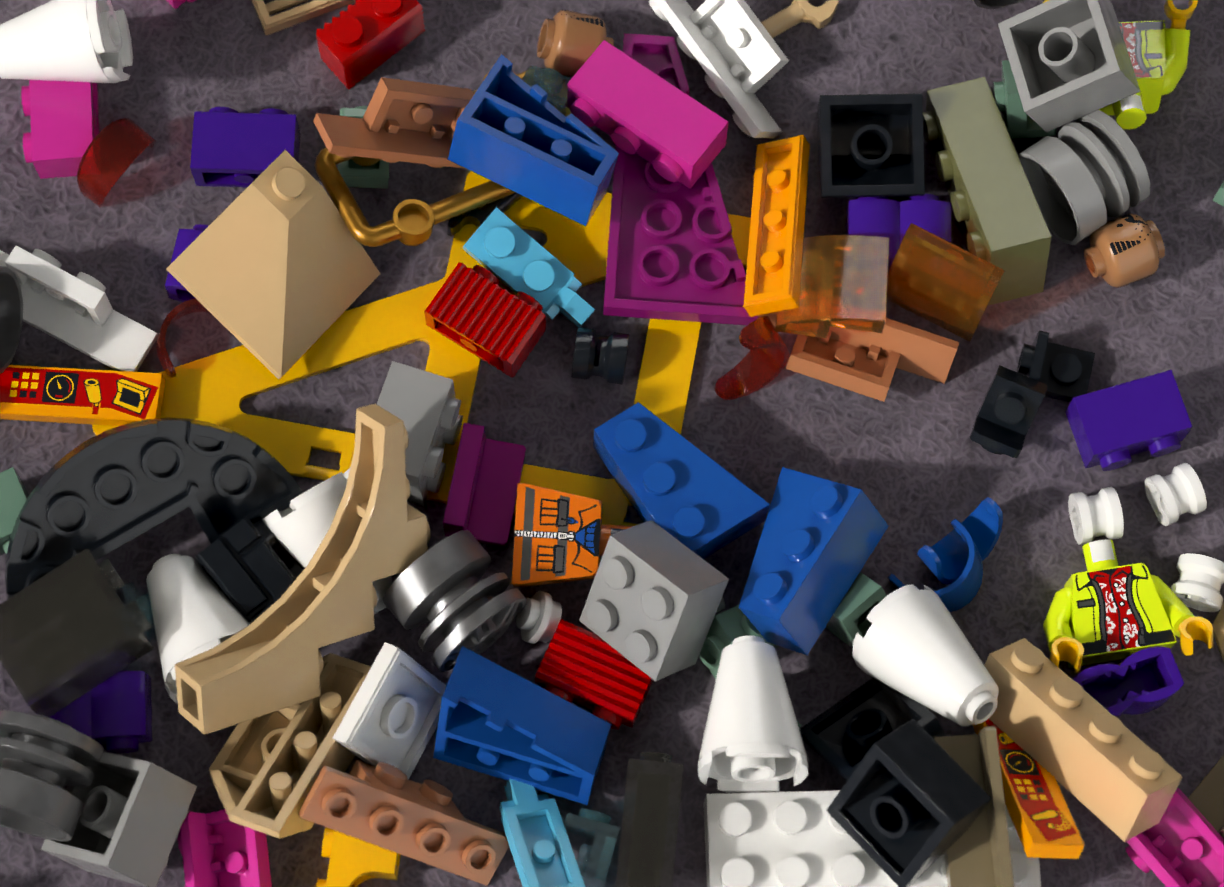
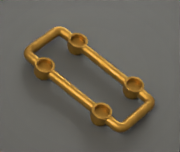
M545 68L529 69L516 74L530 87L538 84L548 93L547 97L552 105L564 116L567 117L571 114L570 109L567 108V90L556 74L549 72ZM327 147L319 152L315 160L317 175L337 207L351 235L357 242L369 247L382 246L397 239L407 246H417L429 239L432 234L433 225L516 193L493 181H488L430 205L421 200L408 199L396 206L391 220L376 226H370L336 165L352 159L358 165L371 166L381 159L357 156L344 158L329 153Z

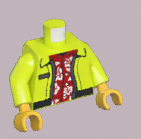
M1166 0L1164 13L1171 20L1170 28H1165L1164 20L1119 22L1140 92L1099 110L1109 116L1115 115L1116 122L1122 129H1135L1145 123L1147 119L1146 114H1153L1159 110L1161 96L1173 92L1187 68L1191 31L1186 30V20L1193 15L1198 0H1189V8L1186 10L1176 8L1173 0Z
M1111 539L1097 540L1082 546L1087 571L1072 574L1065 583L1064 588L1055 593L1043 623L1050 651L1049 660L1057 667L1059 661H1066L1069 668H1075V673H1080L1081 666L1124 660L1133 653L1145 648L1167 647L1171 649L1176 643L1175 635L1180 638V649L1185 656L1193 655V640H1201L1207 644L1209 649L1213 648L1212 623L1203 617L1194 616L1184 602L1174 594L1159 576L1150 574L1144 563L1118 566L1114 543Z

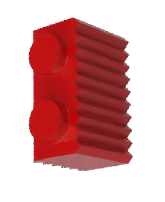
M356 0L355 5H348L347 11L340 10V17L332 16V23L325 22L324 29L317 28L316 38L320 57L340 81L350 89L426 31L424 28V16L422 15L424 14L423 8L417 0Z
M459 262L424 311L426 325L513 378L546 330V315L542 312L543 307L537 300L524 292L518 291L513 295L506 289H502L499 286L500 281L484 267L474 265L473 268H468L464 263Z
M562 619L554 632L553 638L535 675L536 685L570 703L574 702L592 710L591 714L610 723L611 729L619 730L621 723L633 728L654 681L599 636Z

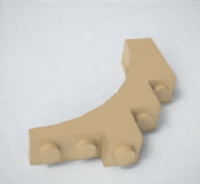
M377 404L356 409L355 448L346 489L330 529L309 564L281 598L249 626L216 647L175 664L178 713L204 735L320 697V674L323 672V659L318 648L375 630L374 608L377 605V594L373 581L403 572L428 550L427 543L430 540L431 532L426 515L407 503V499L410 497V484L406 476L405 450L408 447L409 440L404 421Z

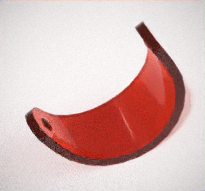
M123 118L110 123L93 139L80 162L77 183L82 194L98 207H101L105 198L124 172L148 147L152 148L156 144V140L130 119Z
M196 298L184 301L174 307L166 316L159 330L156 341L157 356L169 378L175 377L176 372L166 350L165 337L167 329L175 320L184 315L196 312L210 313Z
M762 316L754 320L741 330L739 341L750 351L733 369L717 380L714 388L720 398L733 400L761 389L776 378L788 363L790 357L789 349L768 316Z

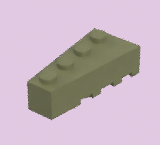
M981 77L927 90L926 111L923 112V137L926 142H933L936 151L935 163L941 181L946 183L953 213L959 223L985 306L1043 292L1051 234L986 78Z

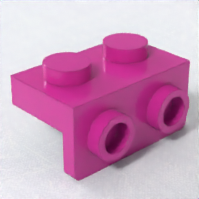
M1178 788L1160 822L1127 840L1126 842L1129 845L1125 850L1138 868L1145 873L1152 870L1166 887H1224V838Z
M225 809L207 814L188 812L178 835V847L183 856L185 887H272L267 836L265 833L231 822Z

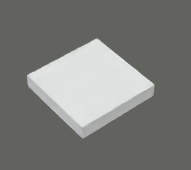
M384 643L336 730L333 739L367 764L375 767L379 762L390 764L401 770L409 779L438 726L442 696L446 685L399 647Z

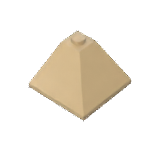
M286 150L166 268L278 379L297 362L380 275V272L363 246L351 235L337 207L323 186Z

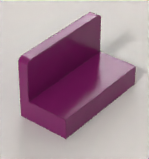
M469 423L463 424L443 520L446 537L459 531L469 530L479 543L501 547L508 544L517 500V484L521 480L526 456L525 446L486 439L485 426Z

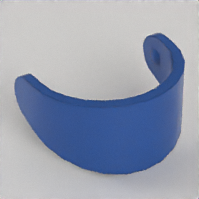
M989 497L982 500L977 508L961 522L976 544L982 561L993 550L999 539L1003 524L1001 508ZM953 529L933 546L924 545L921 547L917 555L941 583L952 584L964 571L969 557V550L965 540Z
M957 519L952 520L950 523L968 544L969 557L967 565L955 582L943 589L934 591L949 612L960 610L969 604L977 595L983 578V563L978 548L969 532ZM890 574L887 577L897 590L905 586L894 574Z

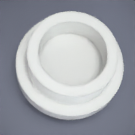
M538 591L532 598H526L527 603L516 619L517 627L521 629L522 640L531 644H535L538 641L549 642L553 638L562 616L561 604L553 601L549 593Z

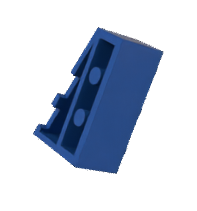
M501 54L457 119L448 160L586 226L607 193L619 153L572 113L566 117L546 100L548 93L538 84L532 87L526 84L511 71L513 63Z
M639 402L594 429L593 448L642 522L654 521L702 559H705L766 521L770 506L767 501Z
M782 467L739 604L740 610L767 642L804 655H808L889 527L863 490Z
M462 646L442 696L433 758L506 781L513 779L532 785L536 790L588 805L606 750L611 724Z

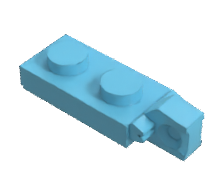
M497 207L462 247L464 251L493 273L498 280L515 294L521 291L537 300L543 307L542 312L551 320L561 312L577 327H581L595 311L591 305L576 293L583 284L574 277V273Z
M509 779L506 786H504L507 801L500 802L499 806L500 820L522 886L585 887L555 798L549 799L547 794L537 795L534 786Z

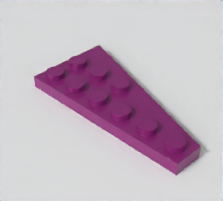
M624 33L623 53L689 95V85L674 37ZM616 146L615 150L619 155L613 174L603 315L758 326L759 316L750 317L743 307L746 274L742 260L739 259L731 234L732 227L712 163L692 188L689 189L679 181L670 182L664 179L655 171L652 163L637 153L631 155Z

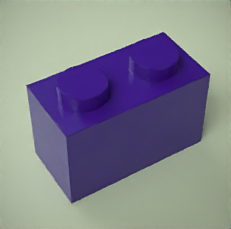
M214 107L209 109L208 112L194 111L190 169L196 186L248 187L284 150L299 163L301 133L296 114H288L284 110L275 108L263 109L259 113H238L236 110L228 107Z
M1172 370L1073 397L1065 411L1085 469L1101 465L1103 471L1114 470L1132 462L1131 455L1150 451L1152 457L1169 454L1181 447L1180 441L1184 440L1193 427Z

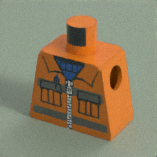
M518 483L511 584L514 587H527L594 579L600 564V556H603L610 535L633 526L602 524L603 504L600 500L531 484Z

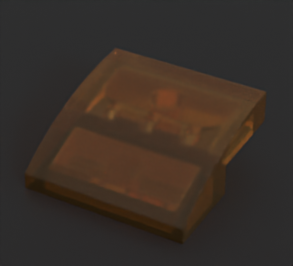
M911 223L892 262L879 296L970 342L983 318L987 306L997 290L1005 270Z
M827 235L804 238L799 308L776 312L775 332L827 338L831 326L882 333L886 323L889 238L865 235Z

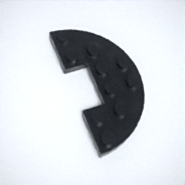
M186 418L146 419L112 428L88 439L53 465L38 482L21 509L10 537L5 568L6 598L11 620L27 657H32L122 604L97 562L101 557L188 507L194 514L210 544H212L245 517H248L255 524L276 509L279 512L290 506V501L302 494L303 491L282 464L263 447L246 436L210 422Z

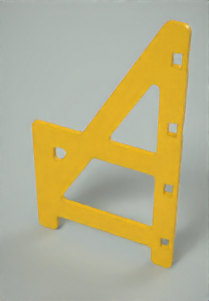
M470 171L466 177L464 191L491 180ZM607 192L586 226L524 196L504 213L521 229L544 233L547 237V242L543 247L574 273V277L583 284L581 287L606 279L612 193ZM728 214L732 227L731 234L738 257L742 260L743 267L747 268L751 218ZM466 224L459 232L454 234L447 271L441 280L344 311L280 379L275 377L244 345L159 372L166 379L160 418L194 419L229 428L263 447L282 464L290 475L325 481L340 472H346L351 467L355 448V433L246 414L240 409L242 401L248 397L417 341H423L430 347L425 371L453 379L455 397L461 400L458 414L463 415V421L455 444L450 445L446 443L442 462L446 463V470L439 491L437 493L429 491L426 499L447 503L463 424L468 423L481 359L427 326L424 311L459 262L464 263L468 268H473L474 265L482 266L462 248L478 227L474 224ZM500 281L499 286L502 289H506L510 294L515 295L513 291ZM650 319L634 405L639 402L681 435L701 322ZM92 425V429L95 435L101 434L107 430L118 427L109 425ZM312 449L340 453V470L307 465ZM528 464L523 465L520 483L600 500L603 504L602 524L638 525L623 522L626 518L628 505H632L615 479L600 478ZM516 505L514 510V516H516Z

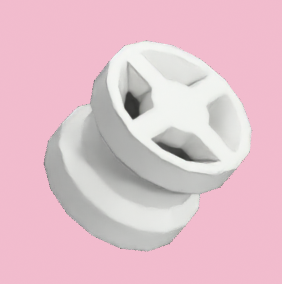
M1188 463L1175 466L1171 474L1164 477L1155 474L1145 479L1146 496L1159 522L1164 526L1176 523L1180 515L1188 512L1196 515L1207 508V500L1202 483Z
M1101 488L1098 494L1090 496L1083 492L1071 493L1069 495V515L1074 537L1079 545L1090 543L1094 537L1105 536L1111 540L1122 538L1124 532L1123 512L1115 488Z
M1181 554L1176 565L1180 573L1179 579L1170 589L1187 607L1203 612H1218L1223 603L1220 589L1224 583V562L1200 554Z

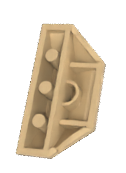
M330 653L322 657L323 672L320 674V697L237 724L209 768L211 779L231 822L279 839L312 828L314 823L302 819L298 813L323 766L325 765L345 773L355 754L334 740L333 736L371 666Z

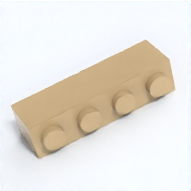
M1026 638L989 654L984 666L999 688L997 708L989 719L1051 773L1063 787L1124 842L1157 825L1167 809L1182 776L1165 762L1157 752L1149 748L1124 726L1120 719L1107 711L1079 683L1066 675Z

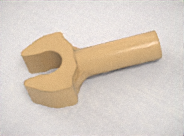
M793 0L790 6L761 23L772 38L800 22L811 23L817 29H821L832 20L839 1L829 0L818 7L811 5L808 0Z

